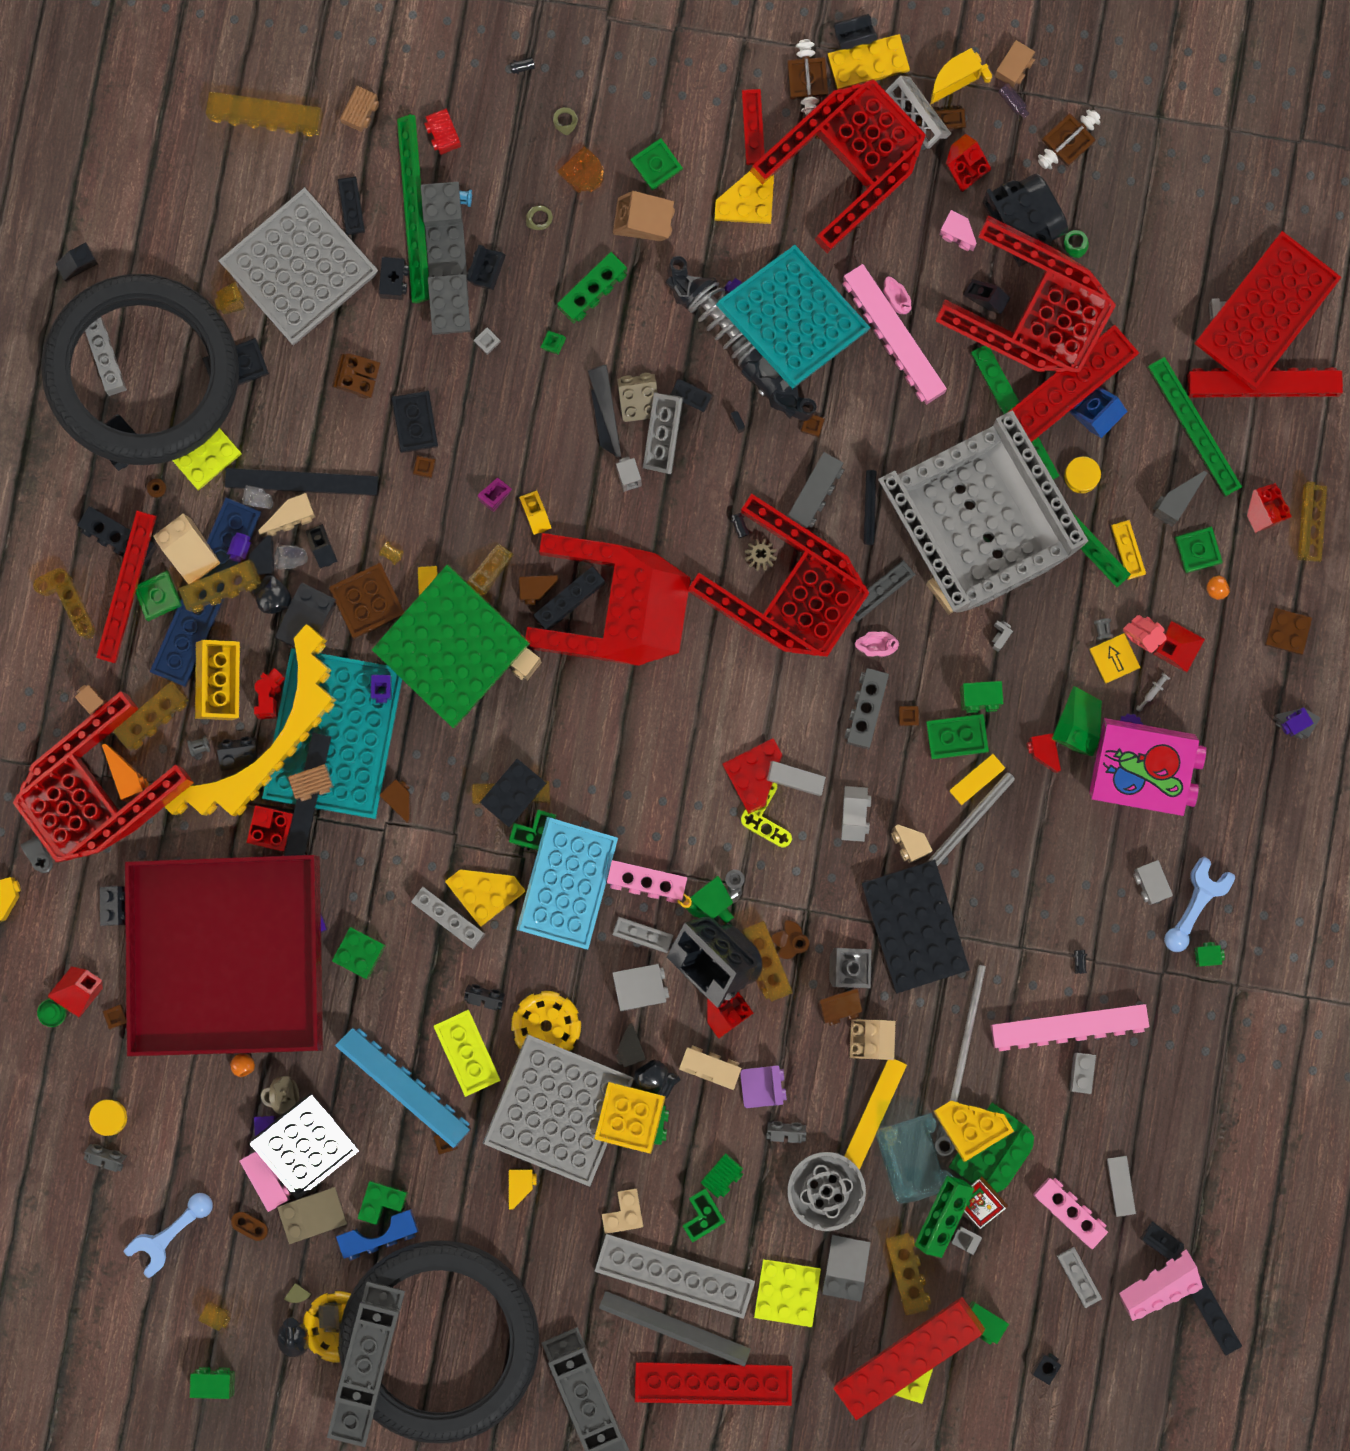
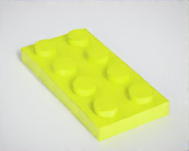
M469 1010L434 1025V1029L465 1097L501 1081Z

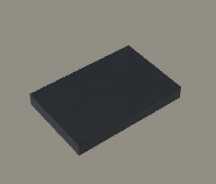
M256 338L235 345L239 361L238 386L269 374ZM206 356L202 359L204 361L205 367L210 377V361L209 357Z
M423 391L393 396L392 403L400 452L406 453L438 447L430 392Z

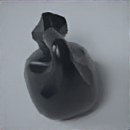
M266 574L258 585L251 588L252 594L257 598V606L263 613L275 614L286 610L292 601L288 589L271 574Z
M655 1059L637 1069L634 1074L638 1088L643 1091L666 1096L665 1099L669 1097L674 1085L681 1080L678 1074L668 1073V1068L665 1064Z
M287 1318L277 1332V1343L280 1351L288 1357L303 1355L309 1347L308 1329L295 1318Z

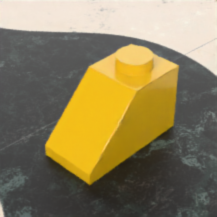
M537 490L520 496V501L533 534L543 533L551 529L548 516Z
M13 877L0 880V921L7 919L20 897L18 893L21 891L20 884Z
M533 1169L509 1170V1209H514L533 1190V1185H537V1173H533Z

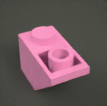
M951 210L939 235L947 242L953 241L959 244V247L966 251H969V249L974 251L976 240L968 218Z

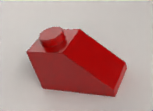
M1054 733L1031 737L1029 742H1027L1028 753H1032V757L1054 773H1059L1061 768L1056 742L1052 740Z

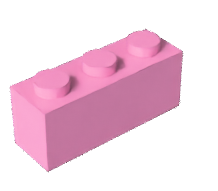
M257 1152L240 1160L268 1212L291 1200L289 1197L291 1195L290 1190L285 1185H282L278 1176Z

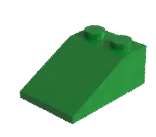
M1073 686L1052 740L1079 754L1093 756L1100 740L1102 701Z

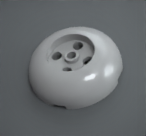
M821 1152L810 1155L795 1167L788 1182V1200L792 1211L801 1222L816 1230L834 1231L847 1226L855 1220L865 1202L866 1187L860 1170L851 1160L837 1153ZM830 1175H835L837 1177V1181L835 1183L829 1182L828 1178ZM812 1180L818 1182V1187L815 1189L810 1187ZM825 1187L829 1188L830 1190L829 1194L827 1195L823 1194L822 1190H824ZM835 1194L842 1195L840 1202L834 1200ZM818 1199H822L824 1205L820 1208L815 1205Z

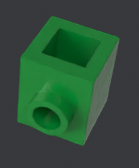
M1215 942L1203 943V947L1194 948L1196 967L1222 965V961H1225L1224 949H1221V945L1215 946Z

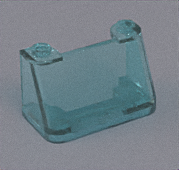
M932 1113L877 1130V1140L895 1198L900 1204L918 1201L938 1194L946 1176L953 1177L948 1171H941L930 1135V1133L935 1131L936 1120Z

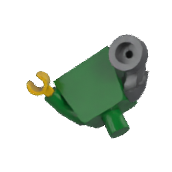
M731 870L725 878L728 890H726L720 877L717 876L692 897L683 894L686 897L685 902L682 903L679 900L677 902L694 917H710L715 919L719 916L727 924L734 918L728 907L737 902L742 894L741 886L744 884V874L739 870Z

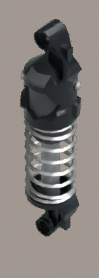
M681 256L673 257L667 269L669 278L665 283L673 290L676 303L684 306L690 313L695 312L702 306L706 311L699 317L698 322L711 315L714 321L707 327V331L713 329L717 324L723 329L715 336V340H719L725 333L731 337L723 346V349H727L732 345V351L734 352L732 358L737 357L739 360L738 366L742 369L741 374L749 382L753 381L759 388V393L769 399L770 407L783 411L789 419L791 417L803 421L811 419L817 408L815 401L810 398L799 397L798 385L792 389L718 308L716 304L724 297L725 289L718 288L719 282L716 278L689 276L687 261ZM678 265L681 270H677L673 266ZM722 291L720 297L717 300L713 295ZM803 407L809 408L810 412H805Z

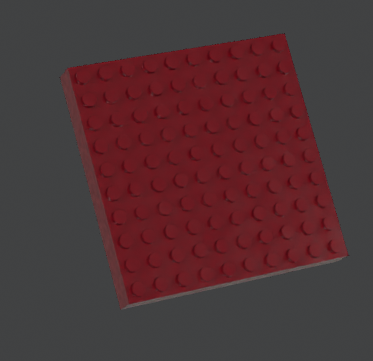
M296 855L125 862L127 1056L323 1051L320 856Z

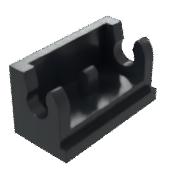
M682 379L677 380L670 394L683 397L684 403L702 412L707 410L708 404L714 396Z
M1152 1221L1140 1237V1240L1168 1260L1173 1258L1175 1261L1184 1249L1182 1242Z

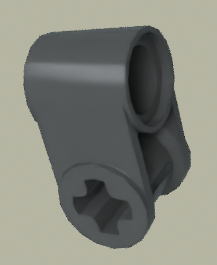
M37 836L21 844L23 852L35 870L41 873H48L52 870L53 861ZM41 860L46 861V862L44 863V866H45V867L39 866V865H41Z

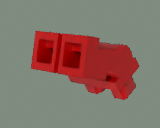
M273 668L268 675L263 672L260 676L261 679L254 686L259 701V706L254 707V715L258 719L278 718V706L274 696L275 693L279 694L282 691L279 686L285 681V678L279 671Z

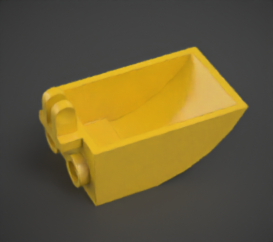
M972 48L955 56L943 66L936 78L930 105L978 80L980 76L986 83L991 81L992 74L988 69L987 63L981 65V58L977 52L974 53Z

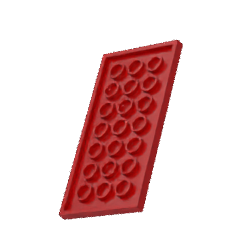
M1281 231L1194 344L1251 389L1255 390L1342 277L1285 232Z

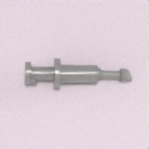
M1162 673V677L1157 683L1153 681V687L1146 694L1145 700L1140 706L1136 707L1138 712L1143 710L1147 702H1151L1159 690L1163 691L1161 686L1166 680L1170 679L1167 675Z

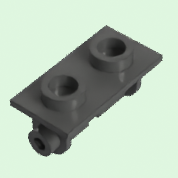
M780 1121L768 1122L767 1139L775 1142H784L785 1135L788 1136L789 1143L805 1142L806 1125L798 1122L785 1124Z
M90 1144L84 1152V1160L87 1163L100 1167L102 1161H105L104 1168L114 1172L122 1171V1163L127 1155L117 1150L111 1151L98 1144Z

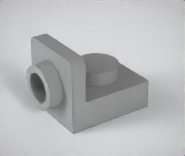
M997 620L994 627L1003 633L998 632L992 642L995 643L993 649L999 652L1013 631L1008 623Z

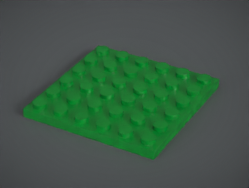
M446 565L374 646L372 651L452 728H455L530 645V642L450 565Z

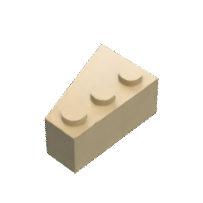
M693 1045L691 1049L687 1047L679 1070L734 1090L742 1069L738 1067V1062L730 1059L724 1062L720 1060L721 1056L710 1052L709 1055L702 1053L703 1049Z

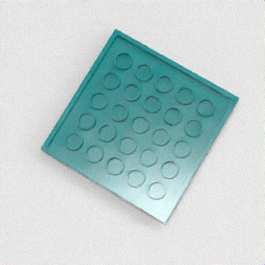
M796 245L732 290L716 304L792 389L871 328Z

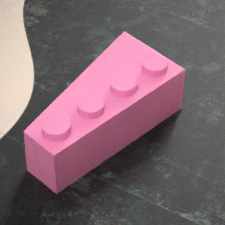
M1187 1249L1181 1253L1182 1257L1174 1261L1172 1258L1166 1262L1167 1266L1162 1270L1157 1271L1155 1269L1149 1273L1150 1275L1145 1281L1140 1279L1119 1293L1132 1321L1141 1319L1145 1315L1155 1310H1160L1164 1306L1177 1302L1181 1298L1194 1294L1203 1288L1197 1266Z

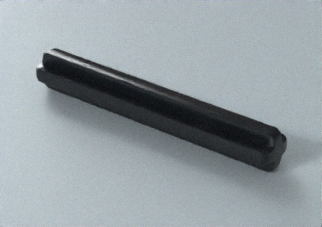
M875 470L866 471L865 545L874 544L877 473Z

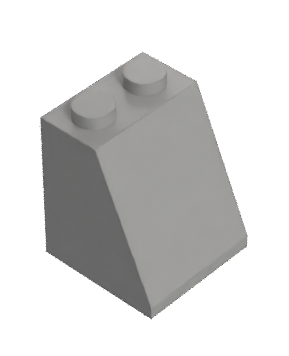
M659 964L613 972L621 1012L666 1003V998H669L667 986L663 987L662 979H665L663 967L659 968Z

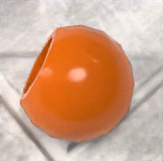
M1214 576L1207 583V593L1210 597L1220 600L1229 595L1230 589L1223 576Z
M238 1054L231 1060V1071L235 1076H247L255 1069L254 1059L248 1054Z

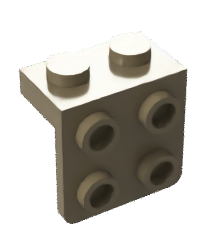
M642 373L636 377L626 375L621 377V379H617L623 421L650 419L654 393H657L655 374Z

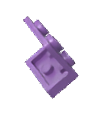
M779 1066L741 1070L743 1102L746 1108L783 1105V1100H787L786 1089L781 1087V1081H784V1071L779 1069Z

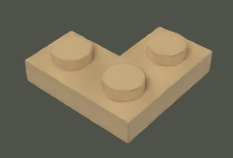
M637 1188L618 1191L621 1211L602 1214L605 1234L643 1227Z

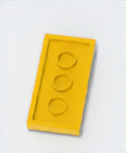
M900 34L879 39L867 45L854 46L852 49L827 53L837 90L910 71Z

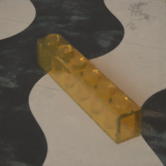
M209 92L206 115L212 122L221 123V121H227L229 124L236 126L241 123L247 124L251 128L261 126L271 131L282 129L291 134L302 132L306 136L320 134L323 116L322 109L319 107Z

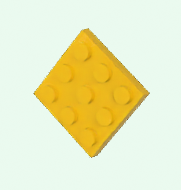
M608 1082L594 1139L652 1154L666 1096Z

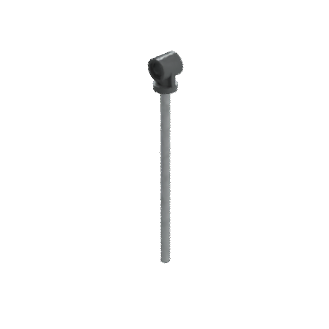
M978 965L950 1101L958 1102L986 966ZM939 1125L934 1149L938 1155L947 1156L953 1152L954 1145L942 1125ZM941 1141L949 1143L950 1148L947 1152L940 1150L939 1144Z

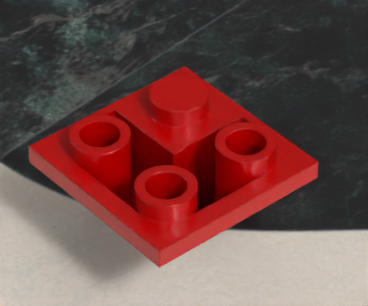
M967 134L951 145L946 164L960 191L963 192L989 172L991 167L978 142Z
M1276 483L1253 491L1247 517L1255 533L1292 517L1290 509L1285 503L1281 490L1277 487Z
M1171 621L1164 633L1166 640L1161 645H1158L1153 655L1187 673L1205 639Z
M255 805L246 843L284 852L293 814Z
M71 966L49 993L48 998L80 1018L103 989V982L88 970Z
M737 992L733 999H724L719 1008L707 999V1023L718 1039L754 1014L739 992Z

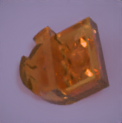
M585 146L557 171L559 176L578 193H581V191L592 192L604 180L603 166L599 159Z

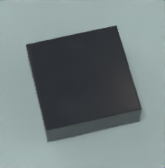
M736 410L730 413V417L739 434L745 430V425L739 412Z

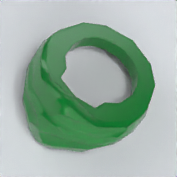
M1073 230L1065 236L1064 248L1070 256L1081 258L1088 249V238L1084 232ZM1073 235H1080L1083 238L1081 247L1073 248L1068 242L1069 238Z

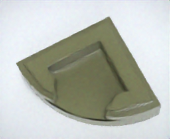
M295 1283L284 1300L291 1303H299L309 1298L311 1293Z

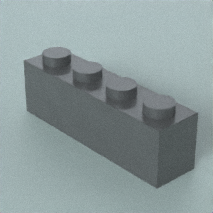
M823 452L787 517L805 529H808V527L812 529L817 520L815 518L817 511L821 512L826 504L824 501L826 495L830 496L835 488V485H833L835 479H840L845 470L842 468L844 463Z

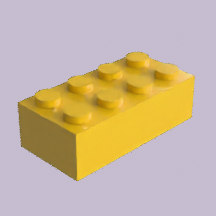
M216 640L196 642L195 719L235 720L239 718L240 642Z

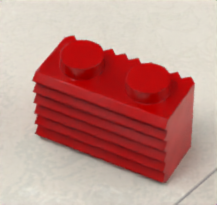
M447 108L425 116L427 122L424 125L427 133H432L434 139L431 140L435 151L439 150L440 155L461 147Z

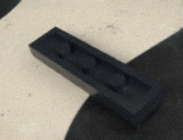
M1201 1277L1200 1280L1203 1288L1190 1295L1223 1354L1227 1356L1241 1348L1242 1344L1204 1277Z

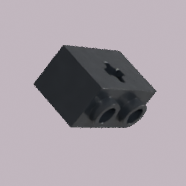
M382 257L379 284L380 298L403 300V294H407V283L404 282L405 276L409 274V265H406L405 259ZM394 275H397L398 279H395V282H392L391 279H393Z

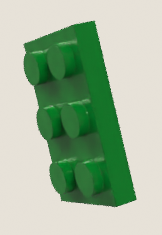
M984 714L926 721L931 760L989 752Z

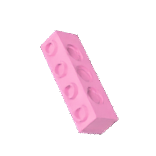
M612 860L607 884H610L611 889L621 891L623 887L629 889V893L640 895V892L648 893L647 897L659 899V896L667 898L666 901L678 904L677 901H682L687 877ZM626 873H631L634 877L633 881L629 884L624 883L622 880L623 875ZM645 877L652 880V885L649 888H644L641 885V881ZM662 882H669L671 884L670 891H661L660 884Z
M1048 1178L1033 1196L1090 1249H1093L1108 1233L1105 1230L1106 1225L1099 1218L1095 1220L1091 1217L1092 1212L1085 1205L1081 1207L1076 1203L1078 1199L1070 1191L1066 1193L1061 1189L1063 1185L1056 1178L1053 1180ZM1056 1193H1060L1062 1196V1201L1059 1204H1055L1052 1200L1053 1195ZM1073 1206L1077 1212L1074 1217L1070 1218L1067 1215V1209ZM1084 1220H1089L1091 1223V1227L1087 1231L1081 1228Z

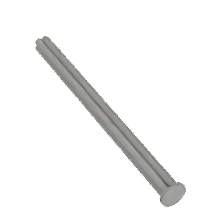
M1007 772L928 861L935 859L938 866L1015 780L1014 776Z

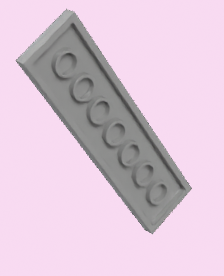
M609 1234L605 1236L595 1268L597 1273L744 1319L755 1284V1280Z

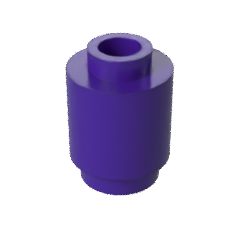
M236 533L232 537L227 551L230 560L235 562L245 560L251 544L249 536Z

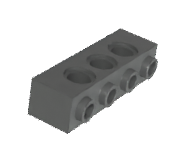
M869 668L866 669L865 673L861 672L859 683L862 684L860 691H856L854 702H857L856 710H851L849 720H852L851 728L847 727L844 737L848 739L847 744L869 750L889 674ZM869 685L874 686L876 693L873 695L867 694L866 687ZM869 704L871 712L863 713L861 705ZM858 722L865 723L866 730L863 732L858 731L856 724Z

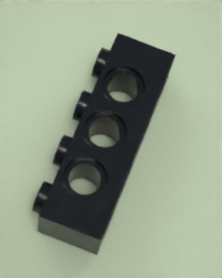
M89 506L77 525L82 529L80 533L89 538L91 536L98 539L97 543L104 547L110 545L114 548L113 552L123 557L131 530ZM99 524H104V530L101 533H97L96 527ZM114 534L121 535L118 542H112ZM149 542L144 566L147 565L157 549V546L152 542Z
M592 566L536 612L534 618L543 629L550 630L605 585V580Z

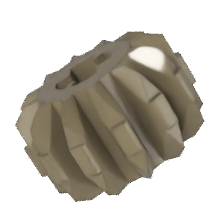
M755 539L756 546L749 543L748 546L751 550H745V554L750 555L745 558V561H752L749 564L750 568L756 564V571H759L760 566L766 571V564L773 567V563L770 560L775 561L777 559L776 556L771 555L776 553L777 550L770 549L773 545L771 542L766 546V539L762 540V544H759L758 539ZM757 552H759V553L764 552V557H765V558L760 557V558L758 559V558H757V555H758Z

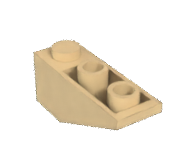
M304 493L288 499L258 530L259 534L262 537L267 535L273 537L277 531H289L296 524L301 523L304 525L312 522L315 514L307 494Z

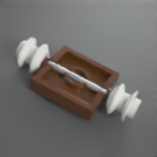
M808 39L800 40L796 44V48L800 49L796 55L802 59L787 61L790 98H804L801 104L805 105V108L801 112L805 113V115L814 110L816 104L819 103V99L815 97L828 96L825 57L810 58L815 54V51L811 50L814 43Z
M1087 110L1086 117L1081 115V124L1069 113L1042 139L1051 149H1045L1044 156L1038 155V162L1044 169H1052L1051 164H1057L1058 157L1069 167L1095 143L1096 139L1086 129L1094 130L1093 125L1100 124V116L1096 111Z

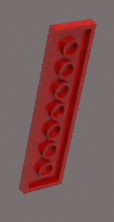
M1114 325L1098 338L1080 372H1056L1010 411L1013 410L1032 443L1133 360L1139 352L1118 327Z
M636 1362L635 1402L792 1406V1365L746 1364L744 1367L739 1364Z

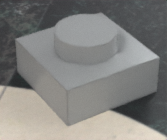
M488 328L474 339V342L487 355L501 342Z

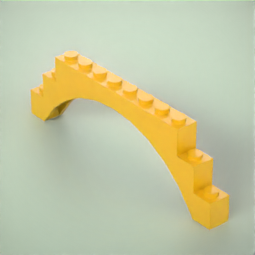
M306 624L294 637L298 661L297 691L287 722L272 746L253 764L233 776L213 783L188 787L165 806L172 815L182 814L188 808L187 803L194 807L201 815L205 816L211 815L217 809V803L230 815H241L247 808L245 805L259 795L260 792L258 790L271 781V775L275 771L278 772L285 763L283 761L287 756L291 757L296 752V746L300 741L304 742L310 735L308 732L312 727L316 728L321 723V717L324 713H329L335 706L333 703L336 699L319 685L328 680L331 669L315 656L316 653L319 654L323 651L327 640L310 625Z

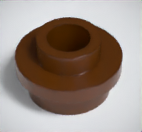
M152 479L147 485V492L154 498L162 497L166 492V485L161 479ZM155 485H159L158 491L153 490Z

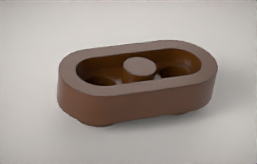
M238 1212L231 1219V1225L236 1231L255 1241H261L268 1235V1226L246 1212ZM240 1218L245 1219L244 1225L239 1224L238 1221ZM257 1227H260L262 1229L261 1234L256 1233L255 1230Z

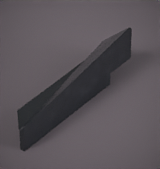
M606 364L591 369L588 373L594 389L591 392L600 447L620 460L622 459Z

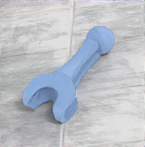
M1206 857L1200 858L1190 873L1194 891L1185 913L1175 928L1170 929L1165 935V944L1173 952H1181L1188 947V934H1190L1202 909L1213 897L1227 894L1235 880L1233 873L1225 872L1216 882H1213L1208 875L1211 861Z
M204 1193L194 1194L188 1201V1208L173 1224L154 1236L148 1234L136 1236L125 1247L123 1252L127 1256H132L138 1251L149 1253L151 1262L145 1268L144 1275L147 1278L152 1277L164 1266L166 1260L165 1249L176 1234L196 1218H204L210 1214L213 1208L211 1198Z

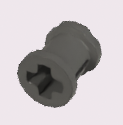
M1111 619L1094 621L1098 634L1096 640L1114 638L1110 629Z
M206 735L198 740L187 741L192 757L204 751L211 752Z

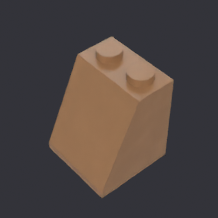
M631 191L618 197L613 234L655 241L668 239L672 232L671 219L675 213L673 208L674 201L636 191Z

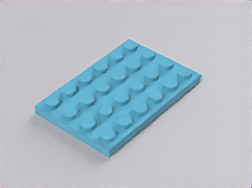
M547 817L516 930L588 950L618 838Z

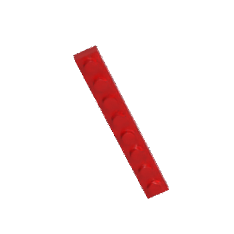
M139 510L136 511L96 658L112 663L117 661L157 517L155 515Z

